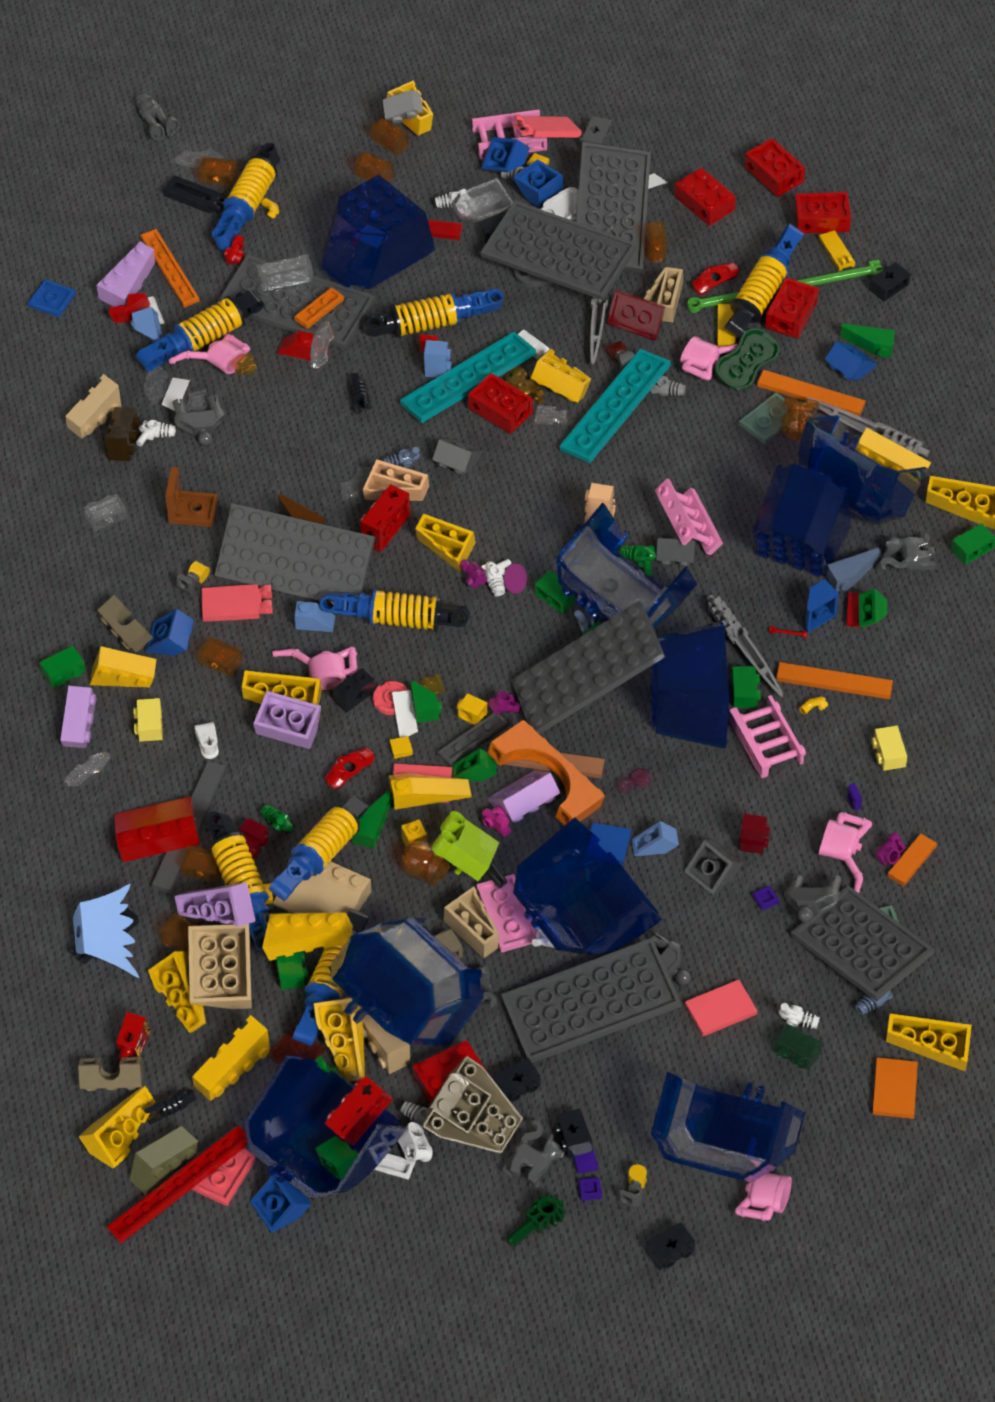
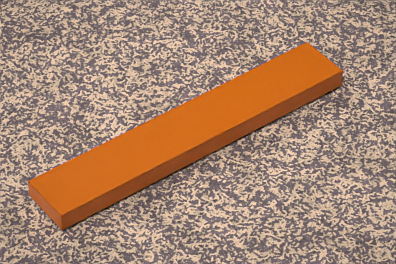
M157 229L141 234L143 243L154 249L155 262L183 308L200 302L198 295Z
M763 370L757 382L758 387L807 401V397H811L859 416L866 403L865 400L767 370Z
M782 662L779 663L776 679L779 682L890 699L893 680Z

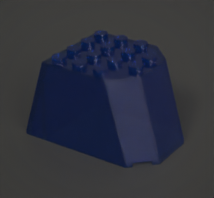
M379 174L339 196L323 248L322 269L344 287L350 288V285L365 286L364 289L373 288L435 251L426 212Z
M794 463L785 468L777 465L753 529L756 553L765 559H768V557L775 559L779 564L785 565L787 563L797 570L802 571L804 569L810 571L814 576L820 577L822 575L826 577L827 565L833 563L851 527L847 488L844 486L839 488L832 482L833 478L829 475Z
M716 622L657 637L665 658L650 666L652 727H656V734L713 747L726 748L729 690L725 625H723V622Z

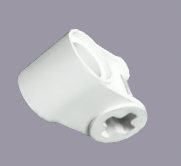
M214 722L195 725V734L202 756L206 759L215 758L219 753Z
M410 1122L397 1137L398 1143L401 1145L407 1161L415 1162L416 1160H421L422 1162H428L432 1158V1147L428 1143L422 1127L415 1122Z

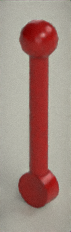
M774 626L769 627V633L771 634L783 633L798 635L802 638L808 636L807 631L797 632L776 629Z

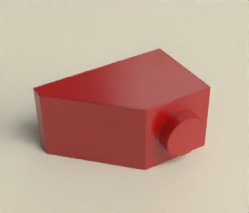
M297 331L282 339L277 354L312 361L317 349L316 334Z

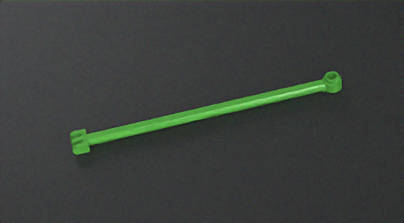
M873 260L868 262L867 267L796 281L816 286L871 274L873 276L883 271L880 260ZM783 283L779 285V288L776 290V293H778ZM739 292L705 299L690 298L687 308L691 313H697L701 308L730 303L736 299Z

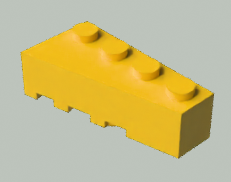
M867 427L848 460L852 464L916 487L920 484L931 464L928 460Z
M930 476L926 503L975 523H982L984 526L995 530L994 486Z
M245 671L242 683L243 698L262 704L266 692L270 691L319 705L322 691L321 679Z
M346 912L270 914L262 948L269 961L276 960L278 956H294L296 952L305 951L307 953L322 946L325 949L347 944L350 942L353 925Z
M890 1014L886 1042L945 1065L966 1071L972 1025Z
M252 1015L246 1019L248 1024L242 1030L238 1028L233 1033L232 1041L229 1044L223 1043L216 1057H210L192 1076L194 1087L210 1101L215 1097H220L226 1087L230 1084H235L240 1075L245 1071H250L255 1062L259 1059H264L269 1053L268 1029Z

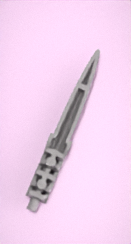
M609 293L604 301L595 297L591 299V307L593 308L590 335L592 365L595 364L600 344L605 309H608Z
M811 397L806 398L807 401L825 413L864 433L867 427L917 455L920 454L927 457L930 452L922 447L924 442L880 422L875 423L852 412Z
M713 595L708 596V610L731 642L738 645L768 684L780 697H783V692L770 668L748 637V631L745 627L741 626L720 596L714 598Z

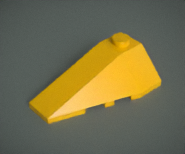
M415 773L388 776L394 809L472 797L468 779Z
M174 951L149 969L148 972L158 993L162 992L166 996L167 1000L165 1002L167 1005H173L177 1010L176 1016L188 1032L192 1033L206 1024L203 1005L190 1004L189 951Z
M360 996L314 1003L316 1024L326 1039L325 1043L330 1048L336 1066L344 1081H358L360 1078H364L363 1014Z
M142 1086L94 1122L79 1136L89 1154L111 1168H115L128 1156L131 1151L128 1147L132 1139H137L139 1135L137 1130L140 1124L145 1123L150 1113L146 1114L143 1108L154 1103L155 1100L146 1086Z

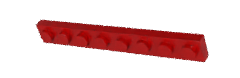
M238 1125L108 1225V1231L120 1244L252 1143V1138Z

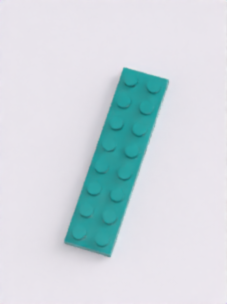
M512 332L400 399V405L419 422L424 423L467 397L490 373L500 377L535 356L536 349L517 333Z
M640 349L559 446L560 451L591 463L671 366L670 361Z

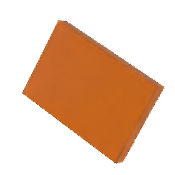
M877 1058L873 1115L914 1119L918 1062Z

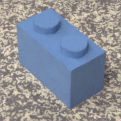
M426 340L424 351L425 377L437 378L451 369L452 361H449L451 359V349H448V342Z

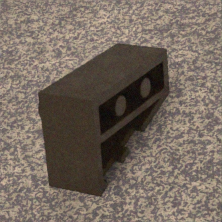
M115 407L111 417L112 425L108 427L110 434L105 436L108 460L130 461L131 455L135 454V444L133 442L137 441L138 431L136 427L140 426V416H137L136 408Z

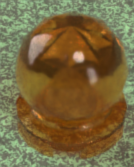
M784 398L783 407L788 409L783 414L781 421L784 433L794 441L809 439L815 433L818 425L814 411L819 410V401L806 399V402H797V398Z
M417 840L410 843L402 854L403 869L411 877L422 880L427 878L428 884L438 887V880L443 881L450 864L447 863L445 858L439 857L432 851V844L430 842Z

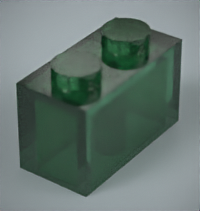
M787 1024L775 1041L774 1052L783 1059L791 1060L797 1067L810 1070L822 1053L823 1043Z

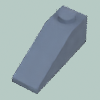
M879 548L828 564L826 576L833 588L838 592L841 590L846 591L853 587L879 561Z

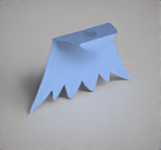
M131 884L108 895L80 902L73 916L76 953H85L100 958L139 978L136 970L125 958L133 957V955L123 947L124 945L135 943V940L128 933L122 931L132 924L133 919L120 915L128 907V904H120V902L124 899Z

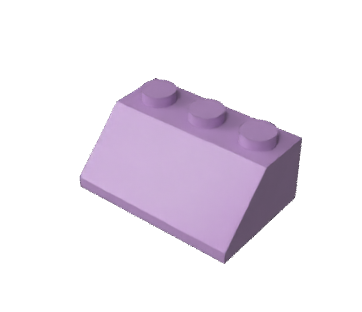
M267 691L253 723L255 732L258 735L310 749L317 733L321 706Z
M534 770L487 799L493 807H500L509 821L517 822L523 819V815L538 810L541 804L553 801L555 796L560 794V791L550 772Z

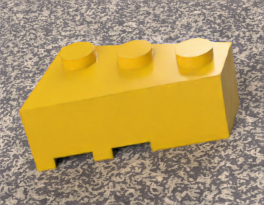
M413 80L388 91L387 98L409 90L416 91L420 95L421 92L416 89ZM422 97L423 113L418 114L415 118H406L402 121L418 136L431 130L433 113Z
M550 349L537 361L531 379L535 380L539 385L550 388L554 393L562 394L568 400L578 403L584 398L591 378L576 367L572 369L566 364V359L561 358L560 360L554 355L555 351Z
M426 514L422 515L415 528L417 539L457 571L460 572L462 570L459 566L460 562L468 559L476 543L473 531Z
M101 646L92 667L90 685L150 687L154 679L156 659Z

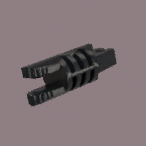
M357 372L351 375L352 385H350L355 412L359 414L361 413L360 404H364L367 410L371 409L366 381L362 380Z
M191 1089L183 1092L180 1090L144 1107L143 1109L146 1114L160 1110L148 1117L149 1124L151 1125L168 1117V1115L186 1108L187 1104L196 1100V1096Z

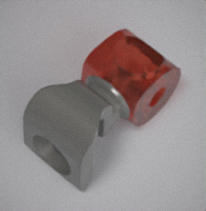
M621 341L606 347L612 361L618 359L620 362V372L635 356L633 352L626 350L625 345Z

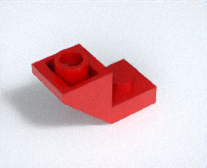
M146 293L128 294L127 306L110 307L109 314L115 323L131 322L133 320L132 313L149 308L150 301Z

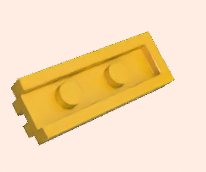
M835 230L819 235V241L838 271H842L843 268L850 266L855 267V261Z

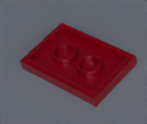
M616 289L606 324L655 341L658 338L666 306Z

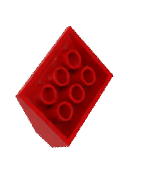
M191 796L114 814L117 844L123 862L200 844Z

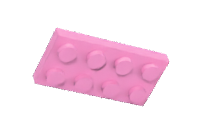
M514 874L505 876L507 884L502 888H498L493 880L476 884V889L484 904V908L487 914L490 915L499 933V949L501 953L530 945L532 940L537 938L536 928Z

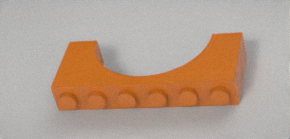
M524 720L497 737L490 744L487 754L500 766L515 760H529L548 767L560 778L566 791V800L559 806L556 818L569 830L601 807L605 798L602 791L595 787L586 776L581 774L572 763L567 761L558 750L554 749L545 738L540 736Z

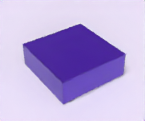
M850 784L847 790V798L853 810L861 809L862 797L856 784Z
M770 886L752 893V897L761 911L779 904V899Z
M594 1149L592 1152L574 1156L578 1174L598 1170Z
M599 1177L579 1179L581 1201L602 1199Z

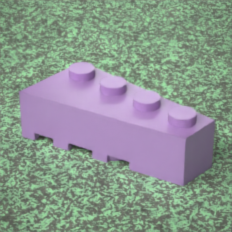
M139 242L97 284L98 299L112 306H127L128 294H136L141 289L144 279L147 278L155 264L154 249Z
M247 882L195 890L175 896L180 916L196 919L203 918L207 921L234 924V926L256 922Z

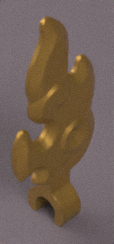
M520 365L508 371L511 376H505L507 383L527 395L531 394L539 405L545 402L542 398L545 395L544 392L538 390L540 387L536 385L535 380L525 379L527 372Z

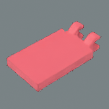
M514 115V118L519 121L512 123V126L516 129L526 128L525 130H519L522 136L581 137L582 131L568 117Z
M258 584L202 588L203 622L259 619L260 614L273 613L272 600H264L262 602V599H272L271 585H264L261 588L258 587Z

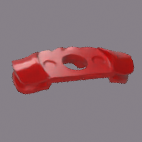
M734 263L708 267L692 282V288L699 295L705 294L713 287L729 279H735L739 274V269ZM714 273L719 274L721 279L715 281L711 279V275Z
M362 748L339 757L325 776L327 785L332 789L341 788L358 772L372 764L375 758L373 752L368 748ZM347 763H353L356 768L354 771L349 772L345 770L344 766Z

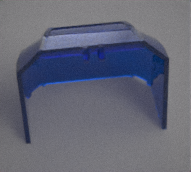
M840 416L808 418L802 432L798 454L800 470L809 486L869 523L880 525L903 518L928 468L920 467L896 471L882 466L855 450L860 440L859 436L853 437L849 446L846 445L851 434L849 430L843 433L840 441L831 436Z
M576 817L517 866L513 894L526 909L524 912L525 918L527 920L532 919L531 926L533 928L539 927L556 950L584 955H603L630 943L663 919L658 915V910L612 852L606 853L598 844L600 839Z
M286 1055L244 1121L248 1150L269 1166L266 1171L269 1176L278 1173L276 1176L277 1182L283 1183L287 1180L310 1199L347 1192L363 1181L381 1163L399 1140L405 1128L401 1125L398 1126L400 1120L385 1109L354 1146L348 1143L350 1148L356 1150L359 1154L340 1182L320 1163L315 1148L334 1136L344 1141L325 1122L328 1120V1114L332 1110H336L341 1105L342 1098L346 1094H350L355 1087L332 1069L330 1072H327L317 1067L318 1062L313 1059Z

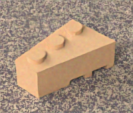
M376 459L363 488L365 500H378L382 491L386 490L391 484L408 492L410 501H423L429 488L428 475Z
M591 483L590 490H586L585 501L588 502L585 505L586 516L584 523L588 526L599 527L600 534L609 535L616 505H613V503L615 504V499H613L615 495L614 486Z

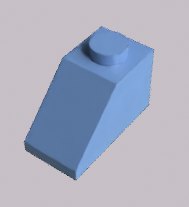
M152 307L132 313L133 320H131V325L134 330L154 342L163 338L158 312Z
M297 601L295 610L296 629L333 632L334 614L324 612L317 603Z
M659 821L632 839L634 855L666 854L679 845L677 830Z

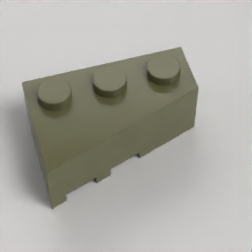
M182 1126L135 1154L129 1180L145 1195L149 1194L185 1162L191 1160L196 1155L198 1141Z

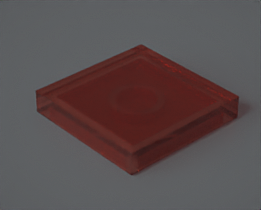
M293 1027L268 1053V1058L299 1079L316 1062V1059L325 1052V1048L316 1041H314L312 1046L294 1040L293 1035L296 1027Z

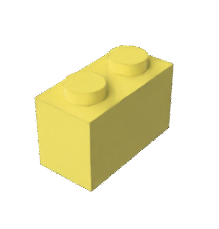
M160 698L137 700V708H134V719H138V723H134L135 735H139L140 742L163 740Z
M898 725L875 729L874 737L871 738L873 749H877V763L882 765L883 771L906 767L907 754Z

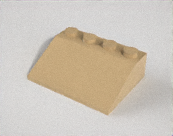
M330 861L321 874L312 876L309 880H303L286 901H283L276 895L273 905L290 913L346 912L348 914L350 908L359 911L370 895L371 879Z
M249 924L242 926H188L190 1004L227 1009L252 1008Z

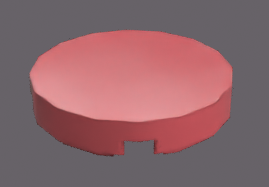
M388 681L382 686L379 685L373 692L375 708L383 714L396 715L392 692L408 691L407 687L397 681Z

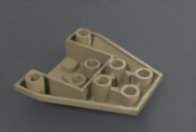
M465 1056L449 1073L429 1105L422 1127L439 1138L502 1154L523 1118L484 1067L468 1056Z

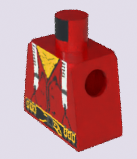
M129 1012L126 1013L116 1042L120 1052L118 1062L121 1061V1057H140L151 1033L146 1017Z

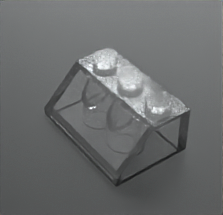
M498 178L458 193L451 206L459 218L477 223L508 211L513 204V200Z
M306 253L253 264L262 292L313 281L312 264Z

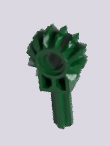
M549 1192L546 1194V1197L539 1194L538 1200L533 1199L530 1210L526 1212V1221L506 1238L509 1245L517 1246L534 1230L540 1234L543 1230L549 1228V1224L556 1228L557 1222H562L564 1220L563 1215L566 1214L563 1200H558L557 1194L553 1197H550ZM546 1209L552 1210L549 1213L544 1212Z

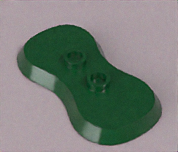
M759 328L748 329L741 336L737 348L718 359L715 371L721 381L735 390L746 389L753 384L756 374L762 366L777 359L780 353V346L776 339L766 331Z

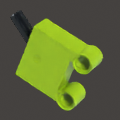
M452 811L440 825L442 833L431 845L432 851L456 866L454 871L456 875L464 871L479 881L486 872L498 888L505 886L507 879L492 862L500 842L466 820L459 812Z

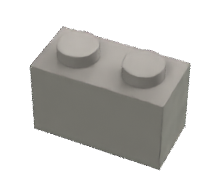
M409 90L383 99L385 119L393 123H401L403 119L415 118L418 114L423 113L421 95L416 91Z

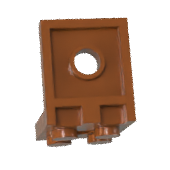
M171 467L165 495L169 524L213 527L218 494L181 491L179 467ZM195 507H200V508H202V509L199 510V511H194V510H192V509L195 508Z

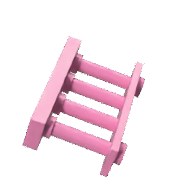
M540 110L472 119L473 133L479 132L482 143H478L479 159H485L491 141H488L486 131L496 129L498 138H505L503 128L513 127L512 123L519 121L514 118L515 114H520L521 116H540ZM513 127L515 138L511 139H518L530 148L529 152L547 150V137H534L533 135L522 137L519 133L520 129Z
M668 478L655 489L682 545H686L691 539L700 541L706 554L712 555L723 544L695 489L689 488L684 494L678 493Z
M772 695L768 696L767 707L744 715L739 713L737 707L729 710V722L761 778L768 776L771 765L796 757L800 765L804 763L805 749L803 745L798 743L781 713L779 703L774 701ZM770 713L775 720L754 729L748 728L746 722ZM777 728L783 734V736L761 744L759 742L756 743L754 736ZM784 743H788L791 748L790 751L770 758L764 757L762 751Z

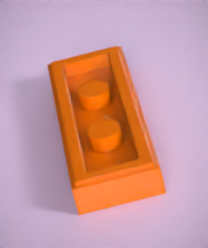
M332 287L295 315L294 321L309 329L344 301V295Z
M920 834L888 872V877L905 886L937 847V843Z

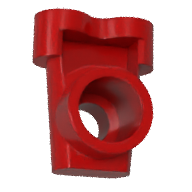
M235 235L231 247H227L224 257L229 265H234V263L240 265L244 259L245 251H242L244 238L240 235Z

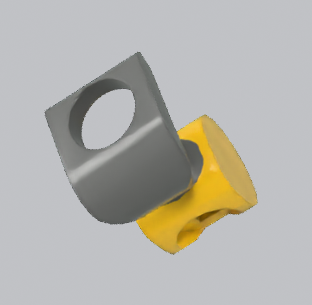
M198 561L193 562L187 576L181 573L177 575V587L192 595L196 581L202 584L209 576L210 568Z
M636 1164L630 1167L628 1175L629 1192L619 1189V1201L621 1203L634 1207L642 1203L643 1188L647 1180V1170L644 1166Z

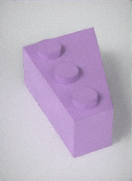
M68 686L60 740L63 746L86 748L87 742L90 743V727L93 724L97 700L92 688Z

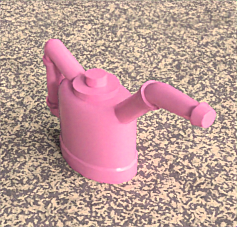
M226 334L222 340L211 343L207 352L187 350L175 357H171L169 363L175 364L186 358L206 359L226 374H232L245 364L250 347L248 344L235 338L234 335Z
M694 336L688 342L681 355L682 370L698 376L702 380H710L712 378V368H715L720 354L731 353L737 348L739 343L718 347Z
M349 647L338 653L324 651L312 658L300 652L299 649L272 651L273 657L292 656L307 664L309 678L321 679L322 690L333 689L347 679L346 676H351L358 671L355 647ZM348 656L350 667L345 669L344 658Z
M840 812L836 821L830 819L827 824L819 855L845 861L855 879L854 890L859 893L863 882V873L860 872L852 859V854L855 855L857 851H861L862 844L859 841L872 827V822L866 818ZM844 821H846L849 823L859 825L861 827L857 829L855 827L845 825L843 823Z
M751 1138L745 1155V1163L749 1165L756 1177L754 1180L751 1179L749 1184H746L745 1191L748 1192V1196L735 1208V1214L744 1218L750 1217L769 1221L772 1218L773 1212L782 1213L784 1211L791 1191L792 1178L787 1175L763 1172L754 1158L757 1140ZM751 1205L754 1208L764 1209L765 1211H758L747 1208Z

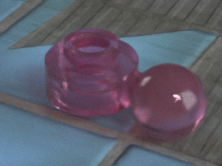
M639 769L632 774L631 779H620L617 788L621 793H629L634 785L636 787L647 786L652 776L648 769Z

